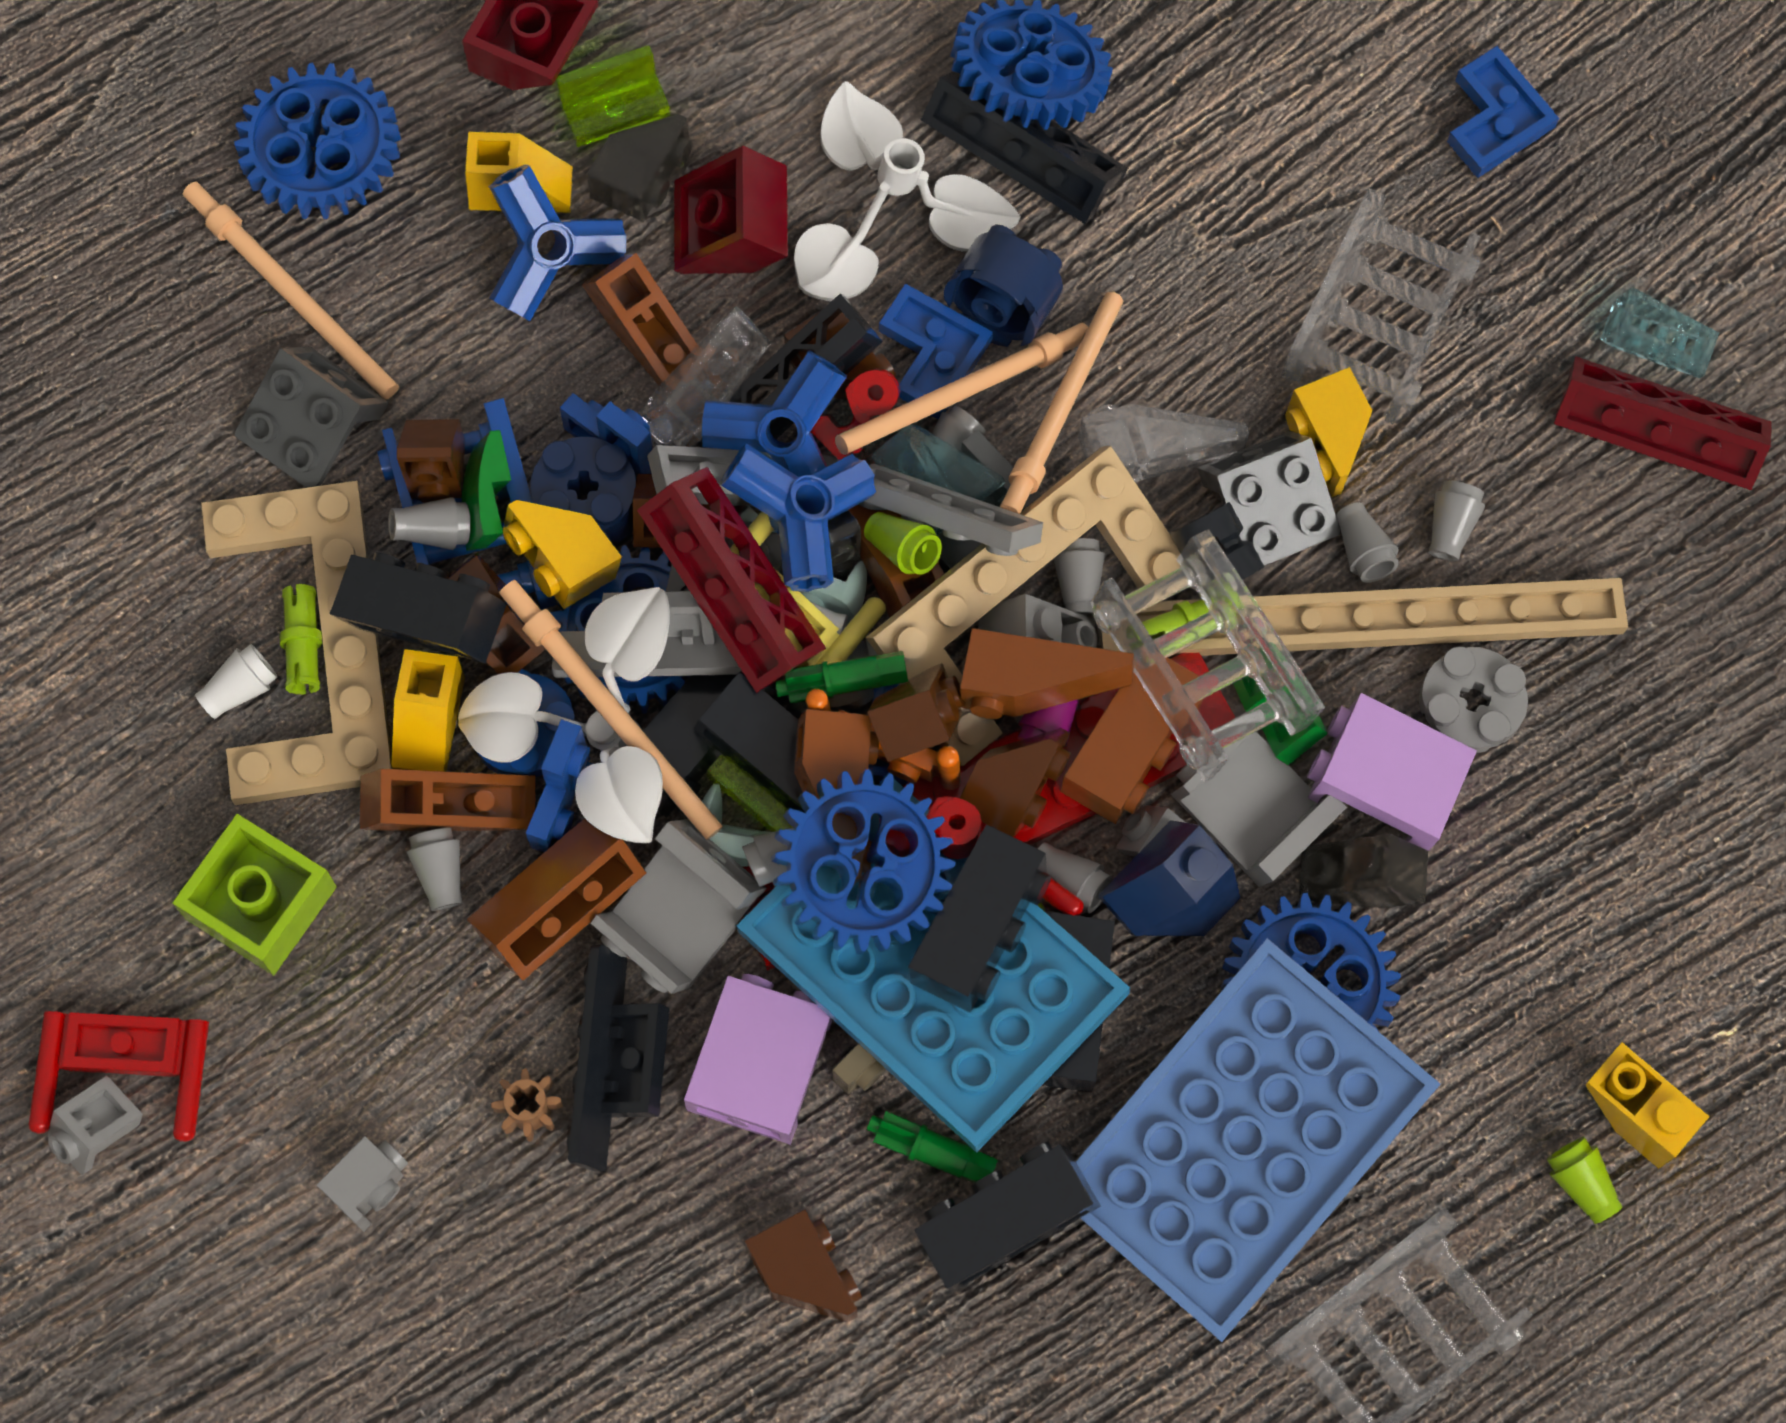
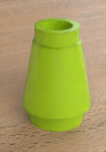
M883 512L873 514L865 524V538L903 573L922 575L932 570L937 564L942 551V543L931 526L886 515Z
M1580 1137L1561 1147L1547 1158L1549 1165L1553 1169L1549 1175L1584 1213L1589 1215L1594 1224L1610 1218L1622 1209L1623 1206L1617 1198V1193L1597 1145L1591 1147L1585 1137Z

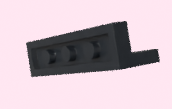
M952 71L940 77L921 121L1080 222L1087 224L1093 220L1107 190L1123 180L1128 167L1066 128L1061 127L1055 121L1051 120L1048 130H1044L1036 119H1031L1029 126L1025 128L1022 126L1021 118L1016 115L1008 122L1003 121V110L997 108L989 113L984 111L987 104L986 99L974 101L969 99L972 87H959L958 81L961 73Z
M840 293L723 402L751 404L752 395L761 386L777 387L760 403L761 405H773L791 376L788 377L790 360L798 352H808L809 350L815 352V354L822 356L847 375L883 341L850 301ZM843 312L849 319V322L826 342L828 325ZM816 337V344H808ZM778 372V379H770ZM776 417L771 420L770 431L773 437L777 439L794 422L786 417ZM701 421L689 433L701 448H704L702 447Z

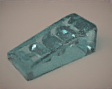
M1632 287L1613 303L1600 340L1618 350L1701 378L1705 375L1719 332ZM1632 318L1636 319L1634 325H1631ZM1649 324L1656 326L1653 335L1646 333ZM1669 331L1675 333L1672 345L1665 343ZM1688 338L1696 340L1691 355L1684 353Z

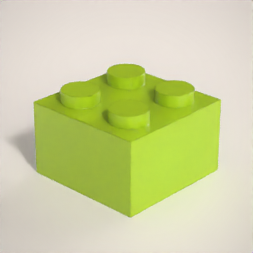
M236 814L172 904L185 920L274 976L337 886L325 868L241 815Z

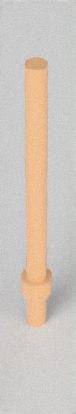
M192 182L184 189L183 196L206 219L205 226L220 241L227 240L383 399L391 398L398 391L399 385L241 226L242 219L228 205H220L198 182Z
M1107 292L1104 295L1025 457H1020L1016 461L1009 475L1010 487L1000 505L1001 508L1020 514L1029 495L1037 492L1046 474L1044 464L1123 304V299L1119 294Z
M1081 322L1057 334L1047 332L1038 336L1025 349L835 437L836 446L840 453L846 455L1035 366L1045 368L1062 359L1063 353L1080 346L1088 326Z
M516 580L505 585L499 594L525 624L522 630L535 646L543 645L627 746L638 747L650 753L657 760L662 773L664 791L706 841L717 834L723 828L722 824L559 632L561 625L548 609L541 610Z

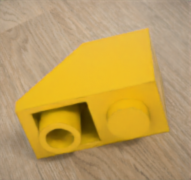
M468 132L465 175L469 210L502 211L488 186L495 181V178L508 170L527 164L531 167L555 212L571 213L572 166L520 133Z
M1350 367L1294 389L1285 414L1290 431L1312 438L1327 488L1332 497L1341 494L1373 411Z
M515 500L508 504L503 526V535L507 544L516 555L524 554L534 568L533 575L541 591L547 597L554 596L563 609L616 578L622 556L591 515Z
M404 649L394 698L392 769L447 771L465 680L457 656Z
M1623 1042L1618 1045L1585 1084L1615 1132L1658 1169L1674 1159L1710 1117Z

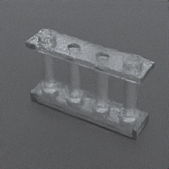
M1368 188L1288 353L1281 376L1300 384L1308 367L1317 370L1320 366L1334 373L1350 367L1359 384L1393 398L1384 421L1394 425L1401 408L1411 412L1424 383L1415 380L1460 282L1470 286L1482 258L1473 253L1481 236L1471 232L1462 253L1454 252L1387 223L1389 217L1381 214L1387 195ZM1369 242L1375 246L1378 242L1384 243L1451 272V277L1442 296L1369 265V258L1362 256L1367 243ZM1349 283L1355 287L1359 283L1433 314L1423 336H1417L1348 306L1349 300L1342 297L1347 284ZM1339 324L1413 356L1403 379H1399L1329 348V342L1322 339L1327 326L1330 325L1337 328Z
M1209 529L1191 537L1177 558L1180 568L1125 596L1113 577L1102 583L1090 602L1093 607L1094 619L1099 628L1104 633L1110 634L1121 652L1134 654L1135 675L1178 740L1180 753L1184 761L1190 768L1198 771L1204 782L1214 778L1229 760V757L1223 750L1224 748L1275 721L1283 723L1290 735L1293 736L1308 728L1325 709L1317 693ZM1188 587L1196 590L1208 607V612L1153 640L1138 618L1137 613ZM1218 631L1225 634L1236 650L1237 657L1182 685L1165 658ZM1246 676L1254 678L1265 695L1266 702L1211 731L1194 703Z
M1444 1207L1275 1341L1264 1353L1277 1370L1288 1361H1291L1297 1369L1302 1366L1347 1423H1376L1319 1352L1323 1349V1346L1317 1338L1332 1326L1340 1334L1346 1331L1403 1403L1380 1423H1401L1492 1348L1501 1356L1522 1340L1526 1334L1520 1326L1533 1315L1525 1306L1508 1319L1503 1316L1449 1249L1453 1244L1446 1235L1459 1224ZM1419 1257L1426 1265L1432 1263L1489 1333L1465 1354L1462 1353L1406 1283L1410 1278L1404 1272V1269ZM1376 1291L1383 1299L1389 1297L1446 1368L1422 1389L1419 1388L1363 1318L1367 1312L1360 1304Z

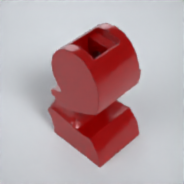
M880 368L865 371L848 385L845 391L853 414V419L848 425H840L832 414H822L811 430V433L838 460L851 453H859L863 447L843 455L835 443L837 435L873 419L872 416L882 415L890 411L898 402L900 396L899 382L889 371Z
M937 798L926 817L928 820L935 817H944V823L934 831L936 837L953 839V843L940 851V853L948 858L957 860L969 857L981 835L982 822L979 811L974 805L960 798ZM896 830L888 831L885 841L888 850L898 857H906L910 847L907 837Z

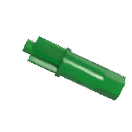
M903 651L834 663L824 661L822 664L794 668L785 674L786 678L784 680L775 681L778 697L789 695L790 704L806 701L807 694L813 689L823 690L827 694L828 699L834 698L833 695L908 682Z
M887 1111L883 1119L872 1115L866 1130L876 1134L874 1143L908 1156V1160L912 1162L915 1159L973 1183L992 1173L998 1159L979 1151L976 1153L966 1144L928 1129V1125H918Z

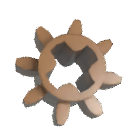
M527 1068L522 1069L521 1080L515 1081L512 1084L507 1080H500V1084L505 1092L504 1100L491 1103V1106L496 1113L509 1114L501 1126L505 1134L513 1132L518 1127L523 1130L528 1142H531L534 1137V1130L542 1126L551 1131L555 1129L550 1113L551 1110L562 1108L563 1102L559 1097L546 1096L553 1085L551 1077L546 1076L537 1083L531 1079ZM522 1096L529 1101L535 1097L539 1108L533 1114L528 1110H523L520 1113V1109L516 1104L517 1100Z

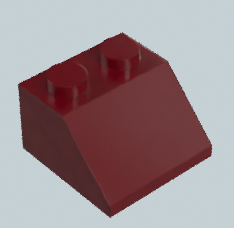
M486 0L462 40L469 71L511 90L553 85L599 5L598 0Z
M742 145L674 180L675 272L680 274L754 273L788 257L787 165Z

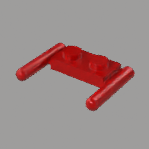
M44 1012L28 1123L29 1129L37 1134H43L50 1130L59 1069L77 1072L167 1077L180 1076L173 1136L181 1142L191 1141L196 1134L209 1022L200 1019L180 1020V1018Z

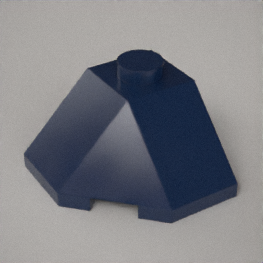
M1170 820L1108 884L1098 897L1131 935L1205 936L1240 899V893L1233 864L1204 829L1197 824Z

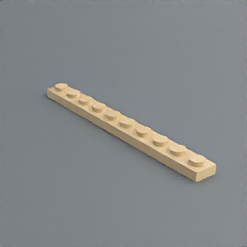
M1622 578L1237 597L1240 603L1231 605V608L1240 607L1242 609L1241 620L1232 621L1202 633L1201 638L1194 642L1187 643L1182 640L1156 651L1169 658L1182 653H1200L1201 656L1257 653L1268 643L1274 646L1278 652L1617 635L1625 633L1628 628ZM1194 599V600H1186V601H1188V602L1191 604V603H1194V602L1199 601V600H1202V599ZM1184 600L1099 604L1098 619L1101 649L1133 653L1134 659H1138L1141 653L1135 644V640L1141 639L1142 636L1141 634L1137 636L1132 635V624L1170 612L1174 604Z

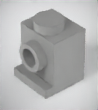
M364 1136L319 1181L317 1186L364 1232L371 1225L365 1215L372 1208L376 1212L382 1210L399 1192L400 1186L397 1183L404 1177L401 1171L408 1165V1162L387 1141L384 1140L376 1147Z

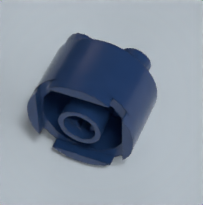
M998 224L992 225L988 232L979 235L970 246L945 285L944 299L949 308L954 301L963 316L993 332L992 344L1008 347L1012 340H1022L1021 346H1026L1032 342L1063 291V282L1059 273L1062 268V262L1054 252L1044 248H1036L1029 242L1016 237L1015 233L1008 227Z
M574 437L564 441H554L547 445L531 476L530 491L533 503L591 515L613 546L622 541L626 536L628 538L633 532V494L636 488V479L633 467L626 457L624 450L616 444H611L595 437ZM588 494L587 499L580 500L583 495Z

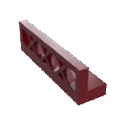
M1575 356L1572 363L1568 384L1554 418L1555 425L1748 490H1752L1771 447V421Z
M708 467L672 482L637 509L641 518L756 693L826 649ZM698 487L709 504L710 510L700 504L691 489ZM725 536L734 542L739 550V555L730 550L725 542ZM755 582L763 586L769 596V601L761 597L755 588ZM785 628L793 632L801 644L802 650L797 652L786 635Z

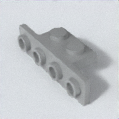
M666 592L670 608L667 642L660 661L647 676L737 675L740 671L742 672L691 592ZM603 593L602 602L621 593ZM585 631L560 632L595 675L603 677L602 672L606 664L594 660L587 652ZM553 658V676L556 678H569ZM614 672V677H620L616 672Z

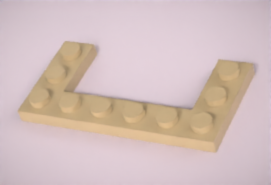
M1111 446L1099 448L1021 511V515L1043 522L1041 543L1020 549L1016 555L1012 556L990 553L986 550V545L982 543L866 637L875 652L881 655L903 651L908 680L933 666L943 663L948 677L955 675L961 685L963 675L944 648L1094 525H1096L1147 602L1164 600L1192 576L1193 568L1186 559H1183L1171 535ZM961 707L962 714L950 740L941 743L942 747L951 746L955 748L959 754L960 766H964L998 738L1002 731L993 719L978 717L971 713L970 709H963Z
M358 481L201 503L206 552L210 558L312 544L333 733L227 748L230 795L234 805L360 787L361 775L379 769H392V753L378 635L359 630L330 615L351 554L369 559L361 489Z

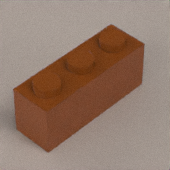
M1146 645L1134 664L1132 684L1119 688L1064 775L1060 792L1115 825L1125 810L1134 814L1149 790V786L1142 783L1152 766L1161 771L1177 744L1169 739L1177 725L1181 723L1188 727L1203 703L1204 699L1197 696L1202 677Z
M584 818L467 920L492 953L523 981L587 926L596 915L602 913L646 874V871L624 840L602 832Z

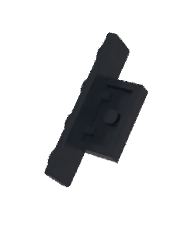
M592 945L590 947L589 962L584 971L585 1000L583 1017L578 1026L580 1040L578 1066L572 1082L574 1093L572 1123L567 1133L569 1163L593 1172H604L607 1168L612 1118L659 1117L670 1008L660 1003L623 1004L628 960L627 957H621L613 953L610 948L604 945Z

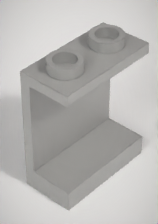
M1256 714L1243 724L1236 717L1213 738L1219 747L1206 760L1199 753L1176 774L1182 783L1170 795L1260 888L1274 881L1347 807L1342 801L1330 795H1325L1318 803L1308 799L1311 788L1289 765H1286L1274 756L1270 745L1255 731L1264 722Z
M687 819L667 822L655 838L662 847L644 869L646 874L630 887L613 911L596 915L591 922L603 934L600 939L606 947L621 957L628 956L643 969L641 976L649 985L660 992L666 993L668 991L671 994L689 989L737 928L736 925L748 914L767 889L764 885L759 887L755 877L710 839L706 841Z

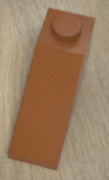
M637 253L620 257L582 284V287L610 328L679 411L687 408L722 382Z
M972 628L960 686L961 700L966 702V705L962 708L970 709V712L974 715L986 719H999L1002 715L1017 717L1128 686L1133 682L1134 654Z
M379 769L360 776V829L431 831L441 828H451L452 831L527 830L535 811V776Z

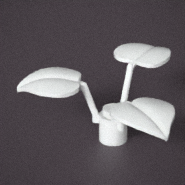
M845 81L836 90L826 107L820 131L821 145L826 156L841 169L856 170L866 163L872 170L879 168L877 177L880 186L862 224L853 238L844 228L835 224L815 225L801 235L796 244L793 258L798 287L810 297L832 301L840 293L847 299L853 298L864 292L872 284L878 271L879 260L871 249L860 244L866 237L888 194L894 196L904 195L911 192L918 185L924 204L934 208L929 217V227L932 233L941 243L958 251L967 252L974 240L979 235L988 232L992 225H1003L1011 230L1018 224L1020 215L1003 196L986 184L969 176L952 174L941 177L935 184L932 196L927 183L929 174L921 171L925 160L922 148L913 140L903 138L902 127L891 111L882 104L863 95L849 82Z
M658 587L625 592L604 600L592 612L585 629L587 652L594 660L606 664L602 675L607 688L627 713L630 712V706L623 701L614 672L627 681H639L649 675L660 661L669 632L670 608L666 591ZM512 672L490 677L479 684L468 695L458 715V726L476 752L495 762H512L526 755L537 741V721L558 726L562 719L582 726L583 734L587 736L589 743L601 750V763L592 764L584 768L576 781V802L582 815L597 829L617 839L635 843L652 842L654 821L663 789L660 766L650 753L638 747L627 746L598 711L590 716L587 723H580L548 712L538 711L542 701L541 686L526 675Z

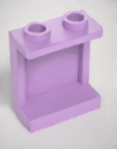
M1360 693L1349 709L1342 705L1339 707L1329 725L1327 732L1328 735L1334 737V740L1328 752L1323 749L1319 751L1308 772L1307 778L1315 781L1308 799L1318 803L1325 794L1330 795L1408 834L1403 848L1423 857L1440 839L1477 750Z
M743 974L741 980L727 976L684 1098L686 1110L791 1145L798 1125L797 1117L825 1035L830 1030L833 1020L802 991H795L792 997L772 990L773 983L755 975Z

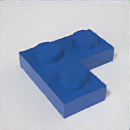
M1496 46L1458 71L1455 81L1481 110V113L1451 131L1447 143L1473 174L1479 178L1554 129L1559 117L1503 51Z
M906 283L879 322L880 333L918 353V356L899 383V398L906 402L917 399L971 374L993 338L991 330ZM949 407L941 411H938L932 414L931 416H933L936 419H939L941 413L946 412Z
M574 393L560 406L563 429L572 436L595 437L621 447L633 467L635 479L637 474H652L647 457L653 450L650 426L637 412L632 409L622 411L610 401L605 407L593 400L586 403Z
M562 719L541 766L546 785L526 831L530 847L541 852L547 851L556 843V840L561 839L570 831L574 812L569 809L575 797L577 778L584 768L594 764L589 762L590 747L586 745L582 726Z

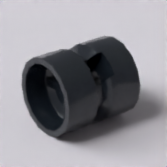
M1230 502L1170 533L1183 559L1194 561L1195 566L1191 574L1204 598L1221 592L1265 567L1252 542L1243 541L1239 537L1243 525ZM1218 537L1225 549L1211 555L1206 542Z

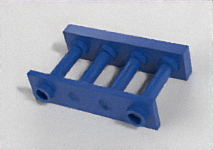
M504 398L483 403L488 422L478 424L479 430L463 434L465 438V455L470 454L473 447L490 431L500 430L511 481L495 496L499 497V501L510 498L511 503L515 500L533 503ZM393 429L382 430L387 449L379 450L377 453L385 481L395 479L402 508L423 504L424 502H421L418 498L411 499L397 460L398 443ZM454 498L455 502H462V498ZM504 535L499 536L485 549L507 544ZM412 542L417 563L427 565L485 550L466 551L465 545H456L454 550ZM528 560L527 562L517 564L518 570L498 575L506 585L516 580L527 594L536 592L540 609L556 605L555 597H547L537 585L533 575L534 568Z

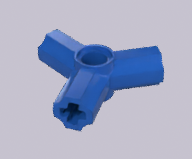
M527 164L508 170L495 178V181L488 186L513 229L518 245L489 299L528 321H531L559 268L565 265L612 264L626 253V234L621 219H559L531 167ZM552 230L555 236L554 246L547 254L540 255L537 247L538 240L543 233Z
M809 350L773 405L706 400L702 418V447L740 450L745 444H748L759 452L769 453L774 462L798 477L813 475L828 466L811 430L847 378V375L822 356ZM776 417L789 418L797 427V438L788 443L776 440L770 431L771 420Z
M745 444L738 451L721 480L723 481L721 486L768 515L772 528L780 537L784 585L789 586L791 591L800 592L827 588L834 582L828 520L864 502L876 493L874 486L875 474L866 460H860L853 454L813 475L798 477L748 444ZM798 504L803 507V509L805 510V512H804L803 510H801V508L798 506Z

